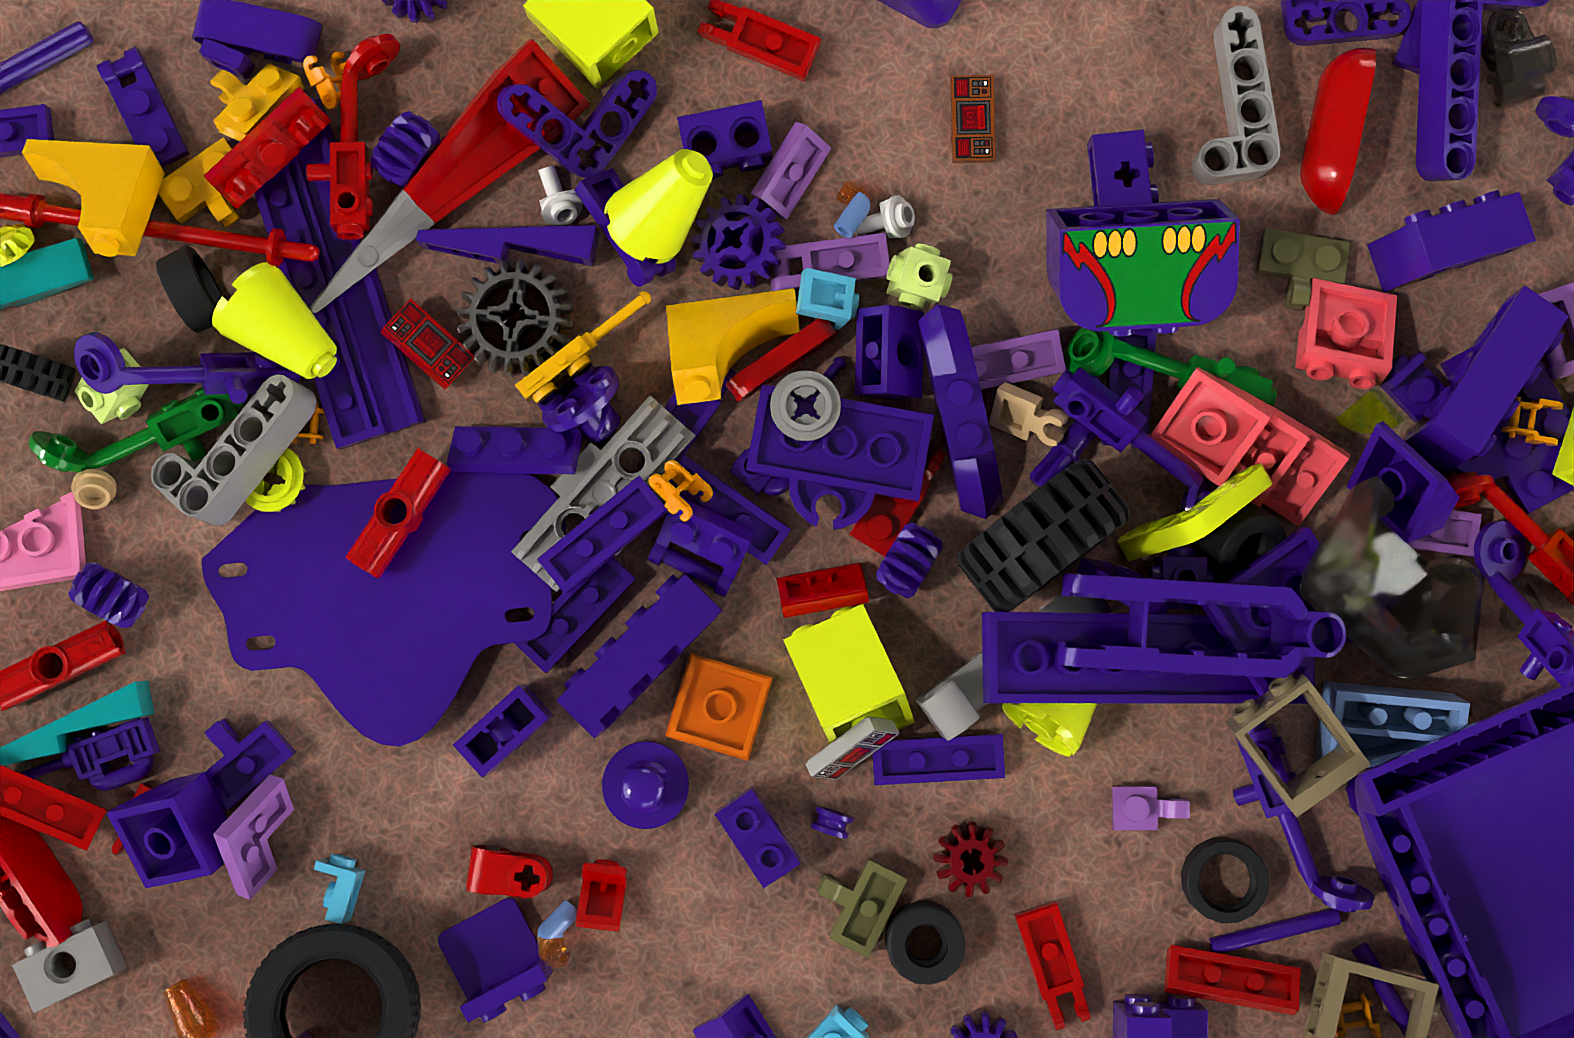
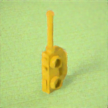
M646 291L639 292V296L590 334L586 332L582 336H577L515 384L529 403L532 399L537 404L542 402L557 389L555 383L567 374L573 377L585 369L592 362L588 356L592 354L591 350L597 346L596 342L642 306L648 305L651 301L650 293Z

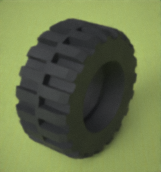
M1084 458L1080 459L1040 486L979 534L958 554L959 567L994 612H1010L1131 519L1130 508L1094 462Z

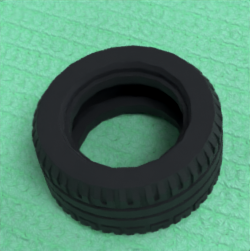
M326 924L310 927L297 932L293 936H289L286 940L276 945L277 947L272 949L268 956L260 962L261 966L257 967L255 975L250 981L251 986L247 988V997L244 1002L246 1008L243 1011V1018H245L244 1029L247 1032L245 1034L246 1038H293L290 1034L286 1018V1009L289 993L298 978L317 963L330 959L349 960L365 969L379 988L383 1009L381 1024L374 1038H415L416 1032H418L421 1017V996L411 965L407 962L403 953L390 941L365 928L345 924Z

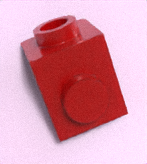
M598 859L594 863H583V880L576 916V927L620 932L627 888V868L620 867L617 862L607 859Z

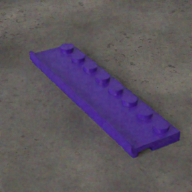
M311 98V100L327 115L322 100L320 98ZM330 123L270 181L268 180L254 193L268 236L273 228H280L286 234L287 241L313 244L320 251L319 258L316 261L309 262L284 258L282 264L278 267L309 309L366 236L365 231H363L362 239L344 240L338 238L337 232H334L330 225V181H308L307 164L330 163V143L336 142ZM376 267L320 311L313 313L337 347L335 355L337 362L334 368L322 378L316 376L314 381L336 449L339 450L420 423H426L405 354L380 333L381 329L392 318V314Z

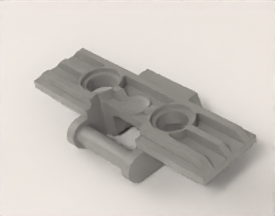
M649 396L602 450L598 449L592 442L585 446L579 455L575 475L562 474L554 481L550 487L560 497L511 552L552 589L558 592L560 590L559 586L538 562L537 558L565 536L562 529L564 519L571 514H580L586 519L639 475L650 487L649 478L653 474L662 475L665 472V463L669 460H675L694 439L695 435L655 399ZM628 449H638L645 457V464L637 473H627L621 468V455ZM654 492L656 496L660 499V501L664 504L665 501L656 492ZM622 549L615 554L616 557L620 554Z

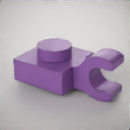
M1155 785L1112 786L1113 830H1158V817L1190 818L1189 800H1186V798H1157V786Z

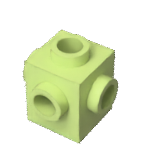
M919 243L915 245V248L909 247L899 252L898 255L893 256L887 271L886 279L890 280L886 294L898 297V302L904 306L923 310L924 306L927 307L939 302L940 298L944 299L951 286L952 274L948 273L951 260L940 257L941 251L939 249ZM919 269L928 272L925 281L920 279Z
M125 348L120 349L126 367H140ZM81 378L74 392L79 397L83 407L91 411L96 419L103 424L116 417L123 420L133 415L141 407L140 399L149 384L123 385L119 390L109 394H102L92 389Z

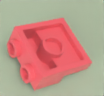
M1313 278L1310 282L1311 296L1309 305L1305 308L1304 324L1298 334L1295 368L1306 370L1307 376L1314 380H1327L1332 376L1349 379V384L1357 389H1369L1375 385L1380 386L1392 370L1397 295Z

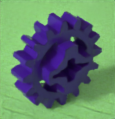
M738 194L735 204H732L725 196L721 197V208L719 210L708 205L706 210L710 216L707 221L697 219L695 222L703 230L701 235L691 236V241L701 246V249L695 251L692 256L698 262H705L701 266L700 271L707 277L713 275L712 281L722 287L728 281L730 288L739 290L742 281H744L749 287L755 288L756 276L761 275L768 280L771 278L767 270L769 264L776 266L781 264V261L774 254L776 250L786 249V244L776 238L777 235L785 231L784 227L778 222H773L777 214L769 207L763 210L764 203L757 198H754L749 204L748 199L744 195ZM745 216L741 221L730 220L733 217ZM740 236L739 239L742 242V245L740 248L736 249L737 244L734 242V240ZM764 239L763 247L761 250V241ZM737 263H738V264H746V267L741 268V269H727V268H726V267L732 268V267H733L735 264H737Z

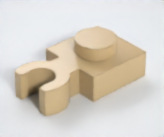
M1004 382L997 388L989 425L1026 441L1036 433L1044 444L1057 446L1063 440L1064 434L1054 431L1050 423L1062 427L1068 421L1069 416L1059 409H1051L1049 411L1041 409L1043 397Z

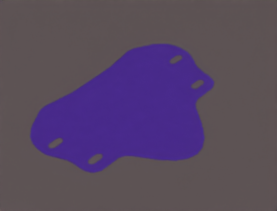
M450 471L424 510L420 527L407 536L380 579L357 567L345 557L374 515V506L377 499L382 494L389 492L397 478L342 485H304L305 489L300 491L295 498L296 504L288 505L281 509V513L255 510L202 558L204 582L223 613L227 628L228 644L234 661L242 668L251 671L286 667L304 670L315 681L336 710L361 735L381 745L397 747L417 741L437 724L448 709L474 660L482 650L491 645L534 640L543 635L549 627L552 614V588L511 552L521 541L522 533L531 530L557 500L554 492L532 475ZM399 503L392 508L390 518L393 524L402 522L406 517L407 507L405 503ZM564 519L562 529L566 535V521ZM244 563L247 566V572L243 576L223 578L219 575L218 571L224 564ZM529 607L534 611V617L529 621L511 623L505 619V613L509 609ZM269 635L275 639V645L271 649L251 651L246 646L247 640L252 637Z

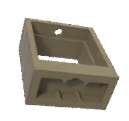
M1299 670L1292 674L1290 673L1286 678L1274 679L1268 686L1269 691L1256 700L1249 699L1239 704L1232 711V717L1225 721L1231 732L1296 818L1371 765L1310 680ZM1302 694L1339 746L1290 781L1284 783L1247 732Z
M1322 952L1302 1038H1339L1335 1037L1350 972L1414 989V998L1404 1038H1429L1427 1035L1431 1019L1436 1018L1440 1009L1441 997L1437 993L1438 984L1415 976Z

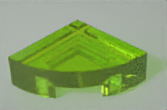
M1371 390L1335 418L1346 429L1356 433L1361 432L1360 434L1372 433L1376 424L1382 421L1390 428L1398 424Z

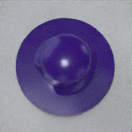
M590 363L577 375L570 376L571 380L559 390H555L549 397L538 404L542 410V420L549 430L562 432L577 427L588 442L598 443L609 438L620 424L619 414L609 403L618 389L619 377L609 366L594 367Z
M652 741L635 742L619 750L608 762L602 778V793L610 812L622 823L638 829L657 828L671 821L683 808L689 792L688 772L681 758L668 746Z

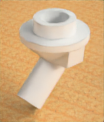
M554 165L538 170L547 195L546 198L539 200L541 215L544 221L551 226H564L572 223L583 209L581 199L574 189L563 191Z
M900 195L891 196L889 199L879 203L881 212L866 216L855 232L856 236H862L885 229L888 238L907 237L915 222L914 210Z

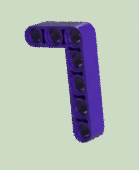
M1422 0L1416 168L1424 180L1430 182L1462 180L1471 175L1474 170L1477 145L1482 10L1508 12L1543 6L1549 0Z

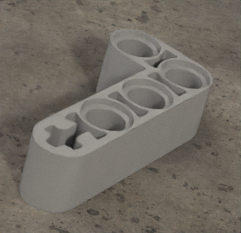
M1235 6L1230 8L1221 18L1214 30L1213 37L1229 137L1208 141L1192 160L1191 170L1194 177L1205 185H1219L1263 177L1280 158L1281 148L1260 20L1253 9L1246 6ZM1231 24H1235L1236 30L1244 31L1240 39L1237 31L1229 30ZM1243 65L1247 67L1252 75L1251 80L1246 81L1238 78L1235 74L1234 66ZM1241 107L1253 108L1257 112L1258 122L1250 123L1242 117ZM1249 148H1256L1263 153L1265 157L1264 165L1252 163L1248 157ZM1214 154L1218 156L1223 163V170L1213 171L1209 169L1205 163V155Z
M284 375L269 377L263 382L200 464L175 453L164 454L155 461L152 467V483L185 515L212 526L226 524L312 417L317 404L312 390Z

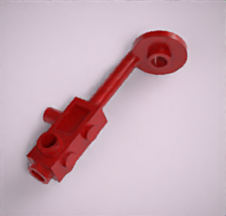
M392 34L368 37L357 44L352 50L344 66L340 89L341 142L330 143V163L307 164L306 167L308 181H330V225L334 232H337V237L344 240L362 239L363 231H370V215H373L372 198H369V180L373 179V168L371 162H369V150L366 143L358 142V81L382 73L396 58L400 51V43Z
M1466 472L1446 479L1459 496L1455 507L1473 504L1479 501L1480 496L1483 495L1535 546L1527 558L1565 595L1567 601L1574 605V533L1569 537L1561 528H1558L1547 534L1494 482L1491 475L1478 476L1477 472Z

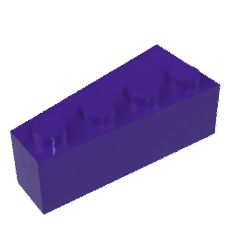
M1525 285L1508 297L1474 342L1473 347L1479 350L1477 354L1473 351L1470 352L1458 364L1449 377L1455 385L1453 387L1451 385L1447 386L1436 400L1431 401L1422 414L1429 419L1428 422L1414 432L1410 431L1404 438V441L1442 474L1447 473L1476 455L1479 458L1483 457L1497 439L1493 431L1498 423H1505L1519 406L1520 402L1515 398L1521 388L1527 389L1540 374L1542 367L1537 364L1544 354L1549 355L1563 339L1564 333L1559 330L1569 316Z
M673 574L655 592L660 599L649 609L641 606L625 622L629 629L618 640L613 636L609 638L594 654L598 660L586 671L581 667L563 685L567 690L556 701L593 738L603 734L723 612L687 574H684L680 579Z

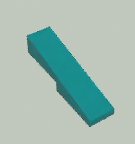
M73 238L28 252L18 260L0 267V310L9 306H24L94 280L83 239Z
M148 680L135 681L0 747V764L7 766L68 751L66 746L73 744L71 733L155 714Z

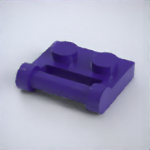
M683 498L692 508V517L688 521L683 522L680 519V515L683 513L682 510L673 515L668 511L647 560L658 566L662 562L715 588L714 593L725 598L755 532ZM673 542L724 567L723 572L670 548V543Z

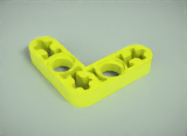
M1261 463L1252 465L1232 476L1189 510L1142 524L1121 536L1117 543L1128 561L1193 543L1214 531L1272 485V481Z

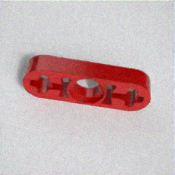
M818 318L741 370L726 383V387L738 403L743 402L761 390L762 384H770L836 337L838 332L829 320Z

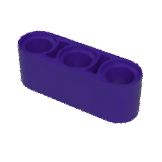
M201 0L192 39L202 44L204 39L207 38L245 55H250L251 52L264 54L263 59L291 65L292 61L303 63L307 56H316L323 25L305 16L234 0Z

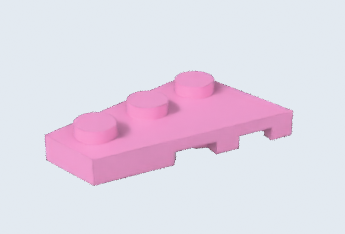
M72 492L60 497L61 501L43 510L36 509L24 515L23 520L0 531V591L74 580L78 571H82L86 565L81 506L76 502Z

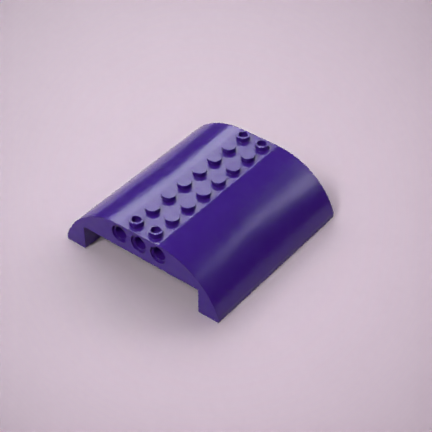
M1560 685L1357 774L1355 779L1357 810L1374 864L1425 980L1439 985L1437 993L1441 997L1440 1010L1455 1038H1574V692L1564 690Z

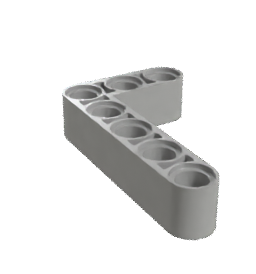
M1062 592L1040 607L1041 610L1039 611L1051 613L1112 612L1109 605L1102 598L1062 596ZM982 650L973 656L971 661L965 666L955 669L936 683V687L926 694H921L915 700L938 733L947 741L974 724L980 718L977 711L988 704L983 703Z

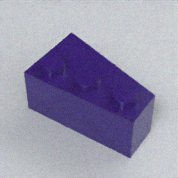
M1499 190L1492 191L1474 198V205L1467 206L1465 200H1460L1439 208L1440 214L1432 216L1430 209L1415 213L1404 218L1406 226L1367 244L1383 292L1394 290L1413 280L1420 279L1422 281L1434 277V274L1481 262L1535 242L1536 239L1520 192L1501 197Z

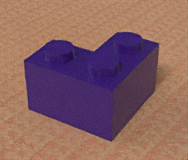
M1125 994L1124 1001H1113V1038H1208V1010L1201 1003H1195V997L1175 994L1168 996V1002H1151L1150 995Z

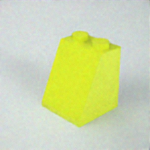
M526 0L527 2L523 5L528 18L597 90L659 33L654 8L646 0Z
M863 604L856 607L848 606L834 612L830 619L816 625L808 624L801 626L790 637L783 639L830 744L867 716L893 720L898 730L915 723L906 694Z

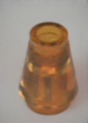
M187 979L175 983L163 992L178 1038H212L220 1032L221 1029L217 1023L220 1017L198 992L190 986Z

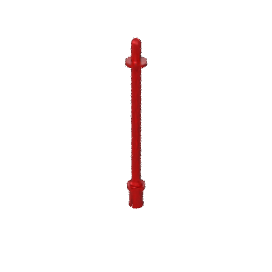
M0 192V219L24 222L27 227L35 229L41 228L46 222L78 226L81 209L49 205L45 197L40 194H29L25 197ZM148 220L143 234L145 237L266 255L267 262L271 266L275 265L276 267L282 264L284 258L311 262L316 261L320 255L319 249L313 244L287 241L286 234L280 228H273L267 238Z

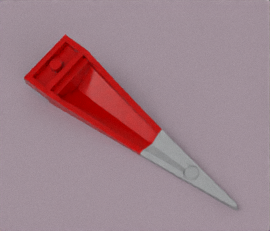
M533 39L527 40L499 69L494 71L310 306L312 313L320 311L377 266L417 237L418 230L429 229L472 196L540 149V147L499 114L497 98L506 86L521 84L533 88L572 121L590 105L588 100ZM525 94L522 96L511 95L509 100L514 105L511 113H526L533 119L527 124V127L531 129L534 119L544 112V108L540 107L539 113L532 112L523 103L526 98ZM552 118L543 124L541 132L543 139L549 143L563 133L562 125L558 120Z

